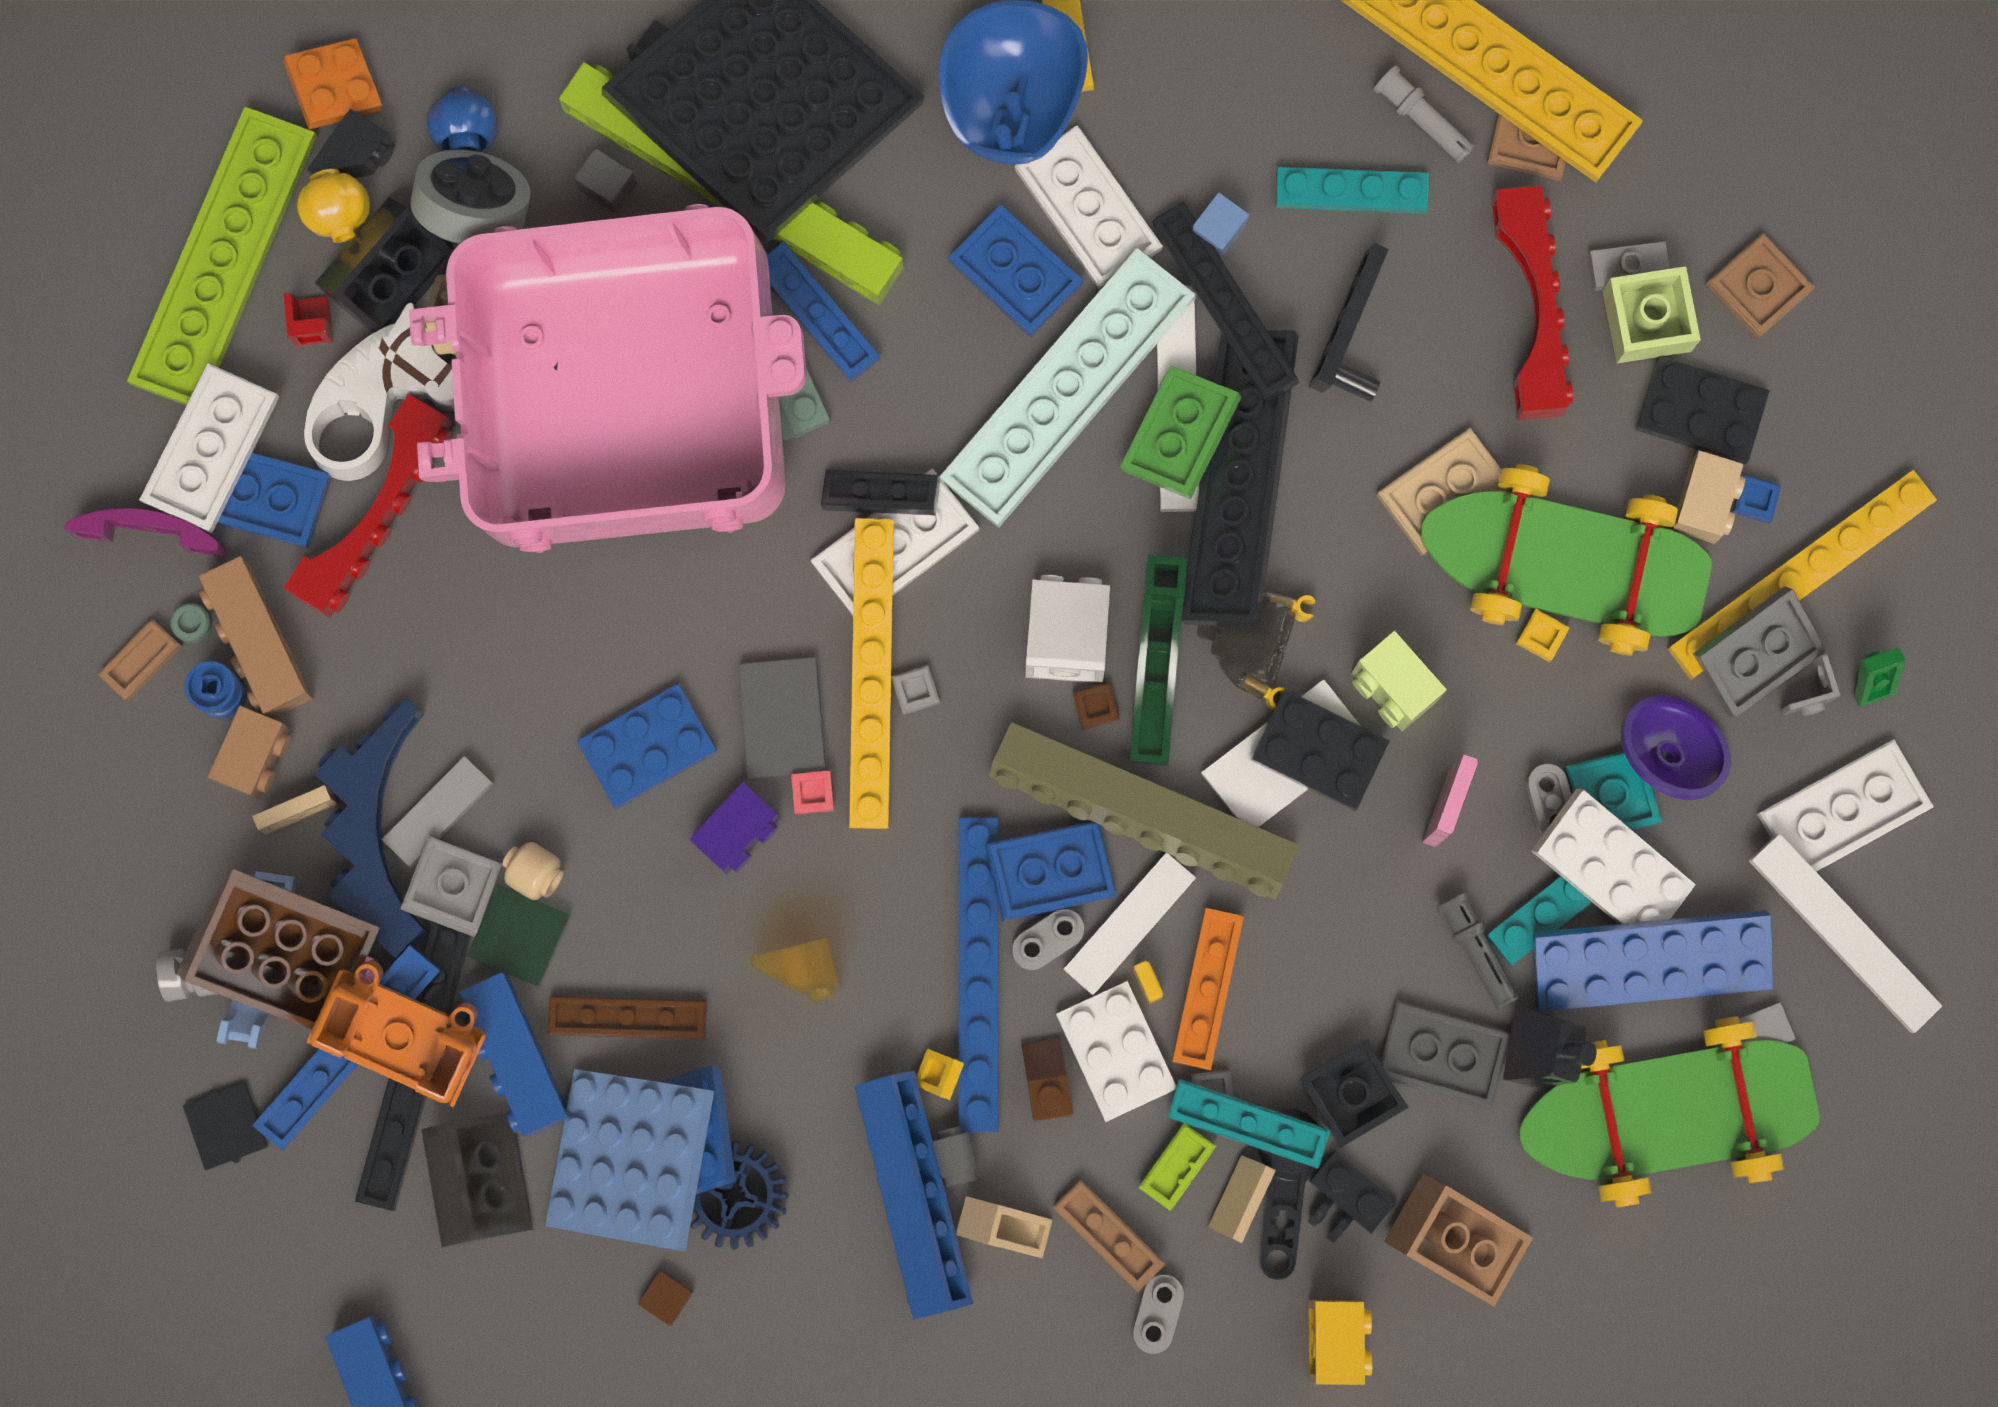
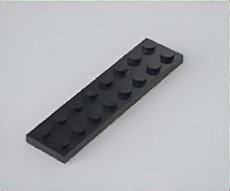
M1267 330L1294 371L1299 336L1295 330ZM1221 333L1214 383L1238 392L1241 399L1200 480L1185 586L1182 622L1185 625L1260 627L1292 388L1266 403Z

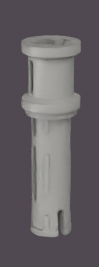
M1397 65L1391 68L1374 87L1373 91L1376 94L1382 93L1397 107L1396 113L1403 117L1408 115L1455 159L1457 164L1462 162L1464 157H1467L1474 149L1475 145L1473 143L1471 144L1423 99L1425 96L1424 91L1420 87L1415 88L1400 74V68Z

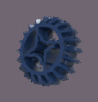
M733 1141L731 1145L733 1162H740L737 1171H735L736 1182L717 1188L723 1190L734 1189L736 1184H739L743 1187L740 1192H745V1197L753 1199L754 1203L737 1201L734 1207L731 1208V1205L727 1203L730 1199H725L724 1193L718 1192L716 1188L705 1191L718 1197L722 1203L720 1215L722 1217L718 1224L706 1211L703 1192L696 1194L693 1213L697 1212L699 1217L691 1222L690 1227L696 1229L704 1223L707 1228L701 1234L703 1240H708L713 1232L718 1234L715 1240L716 1247H722L725 1238L730 1237V1247L732 1250H736L739 1247V1237H744L747 1247H753L754 1239L752 1233L756 1232L762 1240H766L769 1236L763 1226L766 1223L774 1229L780 1226L778 1221L771 1218L773 1212L782 1215L786 1214L787 1209L782 1206H776L777 1198L788 1199L789 1192H777L776 1185L786 1183L787 1178L786 1176L773 1178L771 1173L780 1168V1164L777 1161L771 1163L768 1167L763 1164L768 1159L769 1152L763 1150L755 1159L753 1157L755 1152L754 1144L749 1143L745 1154H740V1143ZM751 1166L762 1175L766 1183L767 1199L756 1196L749 1190L748 1179L750 1175L748 1174ZM752 1207L763 1211L761 1216L751 1225L741 1229H731L733 1220L742 1208Z

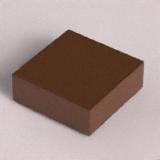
M1110 682L1072 692L1082 730L1120 720Z
M660 1270L638 1305L667 1325L672 1326L694 1292Z

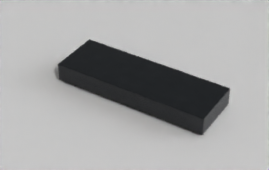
M826 470L821 507L823 510L936 516L940 478L938 475Z

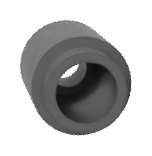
M959 1127L937 1132L938 1140L933 1141L940 1174L945 1181L946 1188L977 1180L975 1170L978 1169L969 1132L961 1134Z

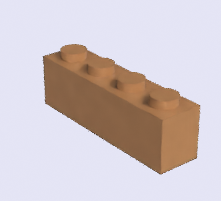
M239 556L200 575L199 578L204 588L198 590L206 608L209 611L214 609L220 621L214 624L216 631L225 645L231 644L236 655L230 658L232 665L241 679L246 677L252 689L247 692V696L254 710L257 713L262 711L264 715L273 719L312 700L313 697L250 563L242 556Z

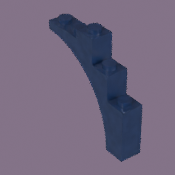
M408 699L402 704L399 702L395 703L387 710L383 716L385 722L375 732L372 730L367 732L356 744L358 750L354 755L343 746H340L337 750L331 749L320 759L317 764L320 768L314 774L348 805L344 810L339 808L328 817L324 823L326 829L321 833L329 843L354 865L350 871L346 868L334 878L331 883L333 889L327 895L348 915L380 927L375 940L396 959L400 957L410 944L416 947L429 933L413 914L400 909L403 898L394 884L385 857L384 842L382 841L383 800L392 765L404 741L424 716Z

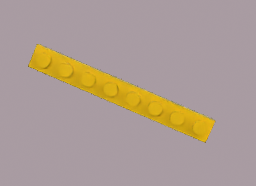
M1912 470L1667 650L1689 679L1692 680L1703 672L1693 653L1784 586L1791 588L1800 601L1925 510L1937 499L1917 473Z
M855 518L849 828L888 829L894 519Z

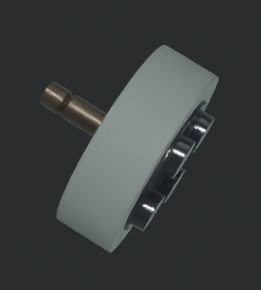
M446 150L426 157L418 165L411 196V210L423 227L443 239L454 242L453 247L456 249L464 240L479 234L494 233V229L497 227L512 226L516 227L517 230L523 229L531 192L525 177L512 165L497 157L470 150Z

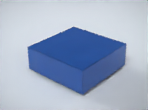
M1744 475L1743 477L1746 478L1740 498L1735 500L1732 513L1770 524L1773 520L1782 485Z

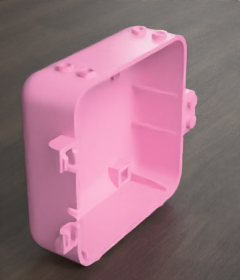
M693 204L686 206L685 211L520 230L512 226L497 227L494 229V233L479 234L464 240L451 254L446 270L448 305L409 310L411 344L413 346L438 345L451 341V347L456 353V359H452L455 420L461 425V434H457V439L443 440L444 443L439 444L430 442L417 443L419 478L427 482L459 480L460 499L466 516L497 542L509 547H520V550L524 552L543 553V551L551 549V544L712 527L713 531L732 533L735 530L742 529L743 524L758 522L769 517L782 502L786 483L779 396L797 393L806 382L804 336L801 327L794 318L788 315H772L768 258L752 228L739 213L723 207L708 208L704 204ZM435 322L436 331H425V323ZM558 362V368L555 370L553 367ZM444 457L445 467L434 468L433 458Z

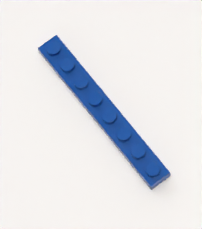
M959 818V1061L964 1063L959 1075L960 1132H998V901L985 850L986 844L998 842V818Z

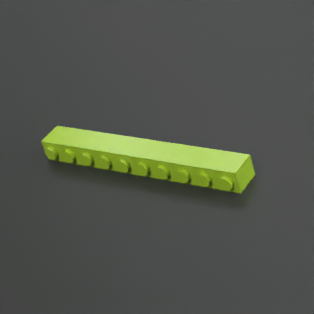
M583 62L559 97L563 111L716 206L726 208L601 95L602 86L611 80L614 75L602 66L596 65L593 68ZM820 201L817 204L811 203L771 239L778 244L784 242L794 254L877 305L881 304L904 269L903 258L899 256L901 252L896 247L886 241H881L880 244L868 237V231L861 225L853 221L846 224L835 217L837 213L830 206Z

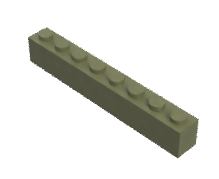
M1013 722L1008 727L989 773L990 778L995 779L999 785L1005 788L1021 790L1030 794L1036 801L1042 804L1056 805L1067 810L1070 815L1077 819L1091 820L1102 825L1112 834L1126 835L1139 841L1147 849L1153 851L1161 850L1175 856L1182 864L1203 868L1212 872L1216 878L1226 882L1233 881L1245 886L1250 892L1260 897H1270L1276 900L1299 848V845Z

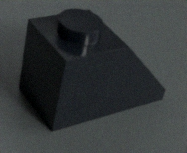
M350 108L309 165L307 171L310 175H313L325 169H338L340 174L346 173L354 178L373 175L378 167H384L393 154L392 147L395 144L388 132Z

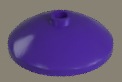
M1670 696L1648 697L1635 704L1623 720L1621 744L1624 754L1638 776L1657 791L1678 799L1697 800L1712 795L1726 781L1731 769V754L1727 740L1718 725L1695 705Z

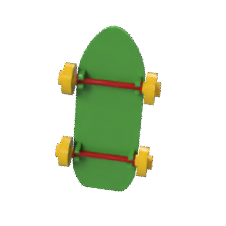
M1517 464L1515 468H1503L1500 472L1498 486L1510 492L1487 491L1460 496L1433 509L1424 518L1420 527L1421 541L1434 562L1454 581L1475 592L1472 596L1470 611L1482 615L1481 620L1484 622L1504 625L1505 621H1519L1522 606L1601 624L1598 641L1610 646L1611 652L1632 656L1633 651H1647L1650 636L1668 637L1688 633L1697 628L1700 623L1712 569V559L1696 542L1685 535L1661 528L1675 526L1678 509L1667 504L1666 499L1663 497L1643 495V499H1629L1626 517L1631 520L1531 497L1547 496L1550 478L1539 474V469L1533 466Z
M1738 1016L1715 1020L1716 1028L1703 1031L1706 1046L1722 1044V1047L1610 1067L1609 1064L1625 1061L1622 1045L1608 1047L1607 1040L1592 1042L1597 1051L1595 1062L1590 1066L1581 1065V1069L1590 1068V1071L1581 1073L1576 1083L1556 1085L1544 1094L1523 1118L1519 1127V1142L1523 1151L1530 1158L1553 1171L1586 1180H1613V1183L1599 1185L1598 1190L1601 1202L1615 1200L1616 1207L1639 1204L1638 1196L1652 1193L1649 1177L1633 1179V1176L1732 1158L1746 1157V1159L1730 1162L1733 1178L1747 1176L1749 1183L1772 1180L1771 1172L1784 1169L1782 1154L1765 1155V1153L1790 1147L1803 1140L1815 1130L1820 1122L1808 1057L1800 1048L1784 1042L1760 1040L1742 1043L1741 1040L1757 1036L1754 1021L1740 1024Z

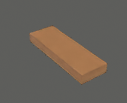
M1081 1179L1053 1206V1209L1137 1293L1166 1265Z

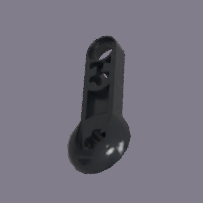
M1296 1109L1279 1111L1280 1113L1318 1125L1317 1121L1305 1112ZM1258 1148L1263 1164L1276 1170L1266 1193L1259 1267L1268 1278L1283 1280L1293 1273L1296 1266L1305 1182L1315 1167ZM1280 1210L1286 1211L1288 1219H1293L1292 1227H1286L1283 1240L1292 1239L1291 1248L1282 1244L1268 1245L1269 1236L1277 1239L1278 1228L1276 1225H1271L1272 1217H1278ZM1274 1250L1283 1251L1289 1260L1287 1269L1279 1274L1272 1273L1266 1265L1267 1256Z

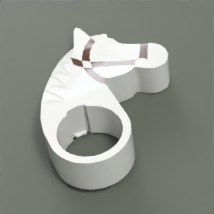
M412 303L406 305L395 324L386 326L371 334L341 358L328 372L314 393L307 411L304 429L305 444L318 467L335 479L344 481L358 480L370 475L381 465L387 453L390 433L388 424L391 421L393 405L396 400H405L406 396L410 394L420 401L430 400L441 411H455L452 366L436 355L433 345L413 346L411 344L409 310L414 309ZM346 412H348L347 415L359 416L361 413L362 417L370 421L374 427L373 440L366 452L360 457L347 462L332 461L321 455L319 440L325 427L333 420L344 416Z

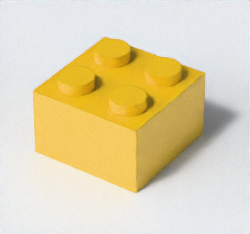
M1308 1300L1310 1382L1314 1384L1365 1385V1375H1372V1353L1365 1349V1334H1371L1372 1317L1371 1310L1364 1309V1302L1358 1300Z

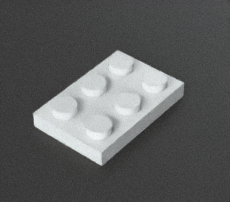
M1128 981L1056 1014L1105 1122L1176 1090V1084Z

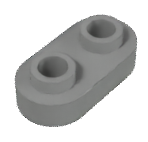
M1543 764L1536 767L1529 774L1526 782L1536 826L1541 836L1550 826V817L1557 816L1572 796L1565 773L1553 764ZM1541 779L1550 780L1552 783L1551 791L1545 792L1541 790L1539 786Z
M1060 909L1021 933L1013 943L1012 953L1015 962L1025 970L1035 971L1043 968L1075 947L1081 941L1084 934V923L1081 917L1072 910ZM1063 921L1070 923L1072 926V932L1066 936L1059 934L1057 931L1058 924ZM1029 943H1035L1039 946L1040 952L1035 957H1029L1024 952L1025 946Z
M1166 1274L1154 1276L1144 1288L1133 1327V1339L1136 1345L1146 1353H1161L1172 1342L1184 1300L1183 1287L1173 1276ZM1161 1287H1168L1171 1290L1172 1297L1168 1302L1162 1303L1157 1299V1291ZM1150 1326H1157L1161 1331V1336L1157 1341H1149L1146 1338V1330Z

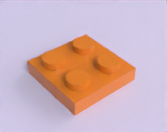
M356 38L284 56V67L309 130L341 122L350 108L362 116L381 111V100Z

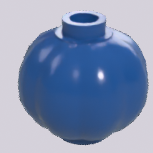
M466 87L450 89L448 93L442 95L440 99L432 104L427 113V130L431 140L441 151L470 150L482 152L492 144L498 133V120L491 103L484 96L472 93Z

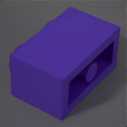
M742 782L689 840L726 875L732 869L737 873L752 857L749 850L758 841L762 844L766 843L778 830L779 827L775 823L779 820V816Z

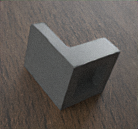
M598 149L593 150L574 177L576 185L581 192L615 214L637 184L633 171Z

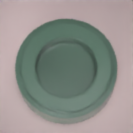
M187 603L179 606L173 612L170 625L173 633L182 641L198 643L209 635L212 629V619L210 614L200 605Z

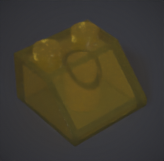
M828 938L749 957L751 965L756 971L801 998H810L813 1004L836 998L834 992L842 990L832 946Z

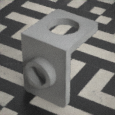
M1827 654L1820 655L1813 660V666L1823 695L1787 705L1781 709L1782 716L1801 711L1803 717L1826 710L1825 703L1832 702L1841 696Z

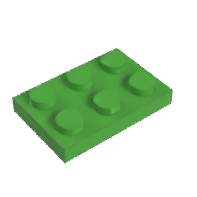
M1170 366L1120 468L1127 474L1191 499L1241 399L1240 394Z

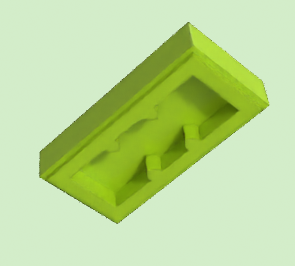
M1183 1123L1138 1188L1171 1211L1212 1154L1216 1145Z

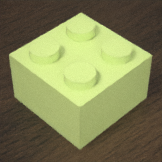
M1686 266L1610 278L1602 292L1616 363L1692 352L1701 340Z
M1395 631L1365 655L1351 673L1355 678L1352 683L1358 692L1366 699L1372 697L1381 707L1378 713L1391 728L1397 725L1401 731H1404L1432 707L1447 690Z

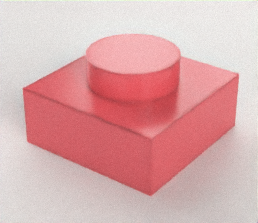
M830 771L791 774L795 815L834 811Z

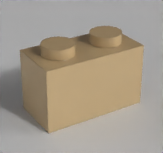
M1698 451L1690 461L1677 506L1678 512L1675 526H1672L1671 530L1713 544L1723 534L1729 535L1735 519V513L1730 512L1733 499L1740 498L1746 480L1745 477L1740 476L1743 464Z

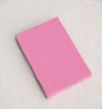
M1464 754L1448 770L1422 843L1436 847L1453 833L1478 764L1477 759Z

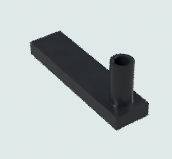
M1374 243L1365 251L1309 384L1310 388L1323 393L1334 385L1369 402L1374 399L1379 389L1380 381L1342 364V360L1388 253V248Z

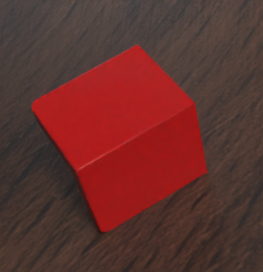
M291 292L283 293L287 337L295 347L333 342L329 300L326 297L297 300Z

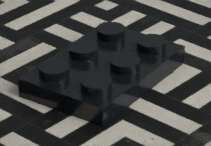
M1659 356L1636 431L1746 465L1751 456L1770 390Z
M1284 689L1250 760L1352 811H1357L1390 740Z

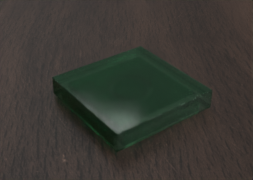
M498 884L466 957L540 988L571 915L537 900H530L524 895Z

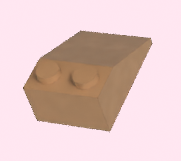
M1423 1173L1384 1243L1495 1307L1533 1237L1447 1185Z

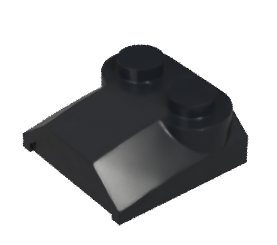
M1369 1039L1299 1079L1325 1127L1331 1130L1330 1135L1339 1148L1409 1108L1377 1058Z

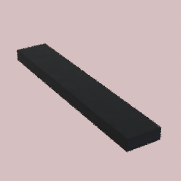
M1182 202L1152 220L1154 229L1265 402L1268 403L1300 383L1298 377L1213 246L1193 231V225L1196 220L1186 204Z

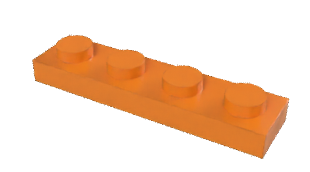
M1205 908L1173 1053V1063L1209 1071L1212 1068L1244 916Z

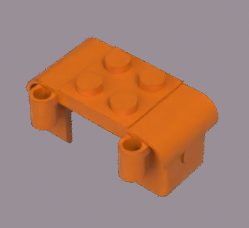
M376 961L364 962L357 968L355 973L339 970L307 1043L336 1057L341 1058L345 1056V1059L415 1089V1092L440 1103H448L451 1107H454L486 1037V1033L474 1027L478 1017L475 1006L470 1003H462L455 1008L451 1015H448L379 984L383 975V969ZM363 969H371L375 975L374 980L365 978ZM458 1012H467L470 1015V1022L459 1020Z

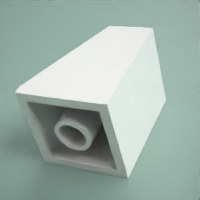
M1042 575L1040 580H1032L1025 678L1102 683L1105 671L1110 585H1102V580L1097 578H1080L1079 583L1063 582L1064 577L1057 575Z

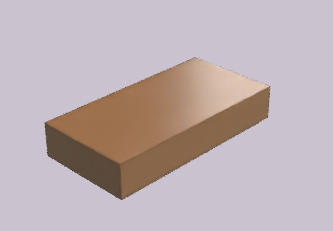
M151 619L98 675L125 701L129 702L183 646L154 619Z

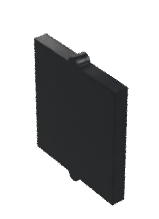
M241 1083L220 1092L212 1090L209 1093L210 1096L183 1105L205 1171L231 1161L239 1163L242 1157L268 1148L264 1135L252 1126L258 1117L246 1083Z

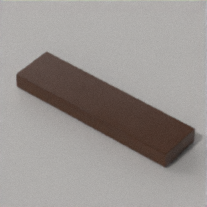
M549 996L547 1035L706 1040L707 1000Z

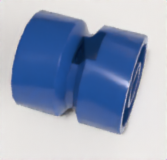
M215 661L202 662L194 666L187 674L184 683L185 694L192 705L208 716L216 719H227L236 715L239 706L244 707L247 699L246 685L236 673L225 665Z

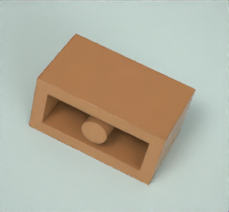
M239 706L208 778L236 791L260 799L262 792L267 793L273 784L275 771H272L278 756L283 757L288 750L291 736L288 735L290 728L279 721Z

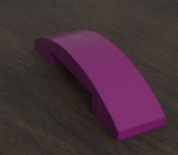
M133 508L108 509L81 515L65 523L64 530L76 538L113 542L115 528L180 536L179 546L188 553L226 558L227 550L209 534L185 520L161 512Z

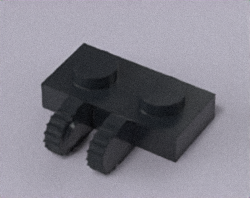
M1336 1151L1333 1152L1309 1181L1326 1196L1308 1219L1312 1226H1316L1323 1221L1333 1204L1345 1212L1342 1218L1331 1227L1326 1237L1332 1243L1342 1235L1353 1220L1369 1234H1372L1397 1204Z

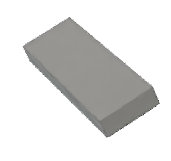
M463 756L393 827L382 841L412 868L419 861L428 836L440 839L483 796L493 783Z

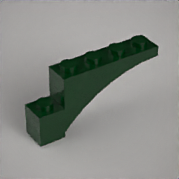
M1148 555L1140 618L1129 763L1168 766L1187 558Z

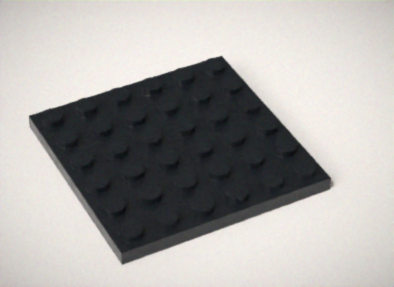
M703 0L602 86L601 93L603 97L722 205L745 218L755 235L765 244L923 104L925 97L817 0Z

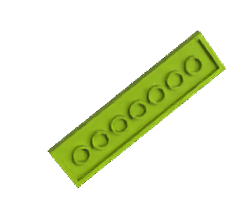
M244 106L127 379L130 385L187 406L207 364L220 367L317 139L315 132Z

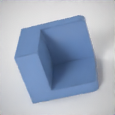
M1218 193L1193 225V231L1213 245L1219 257L1222 258L1247 226L1249 214Z

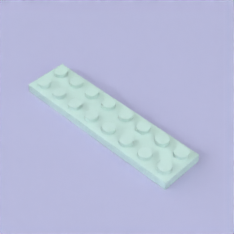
M1136 248L939 478L945 485L999 528L1196 299V294Z

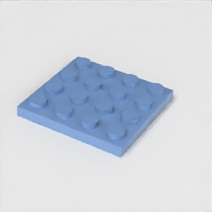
M574 1069L567 1105L569 1117L564 1121L545 1226L686 1251L714 1091Z

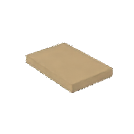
M1469 428L1383 488L1376 496L1420 555L1423 556L1427 551L1420 538V527L1424 518L1433 509L1450 500L1472 493L1510 491L1498 486L1501 468L1472 429Z

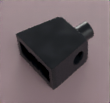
M1516 1006L1503 1080L1528 1087L1576 1083L1579 1080L1581 1065L1590 1066L1595 1062L1597 1055L1596 1047L1592 1042H1586L1587 1030L1585 1027L1545 1013Z

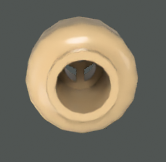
M535 842L525 843L520 848L514 846L507 853L502 863V866L506 868L505 883L530 900H537L542 896L548 898L556 890L563 877V871L560 870V859Z

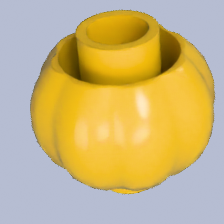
M325 169L314 173L309 178L310 182L302 188L297 199V210L302 223L318 236L332 237L334 243L351 240L355 237L354 231L365 222L369 215L370 200L366 189L353 176L346 173L340 174L338 169Z

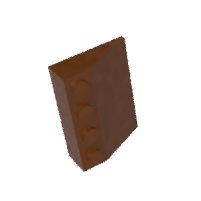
M232 868L193 935L177 974L183 981L312 1030L339 970L355 973L368 956L380 927Z

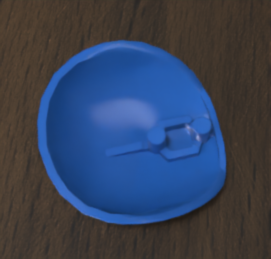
M1024 0L993 2L971 11L951 30L943 45L939 60L938 79L941 100L947 120L960 142L976 155L1002 164H1028L1045 156L1062 136L1075 111L1084 86L1088 64V50L1081 29L1067 14L1048 5Z

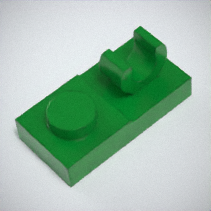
M1899 647L1889 651L1885 649L1876 650L1859 661L1861 667L1856 671L1858 683L1854 694L1859 707L1896 695L1906 662Z

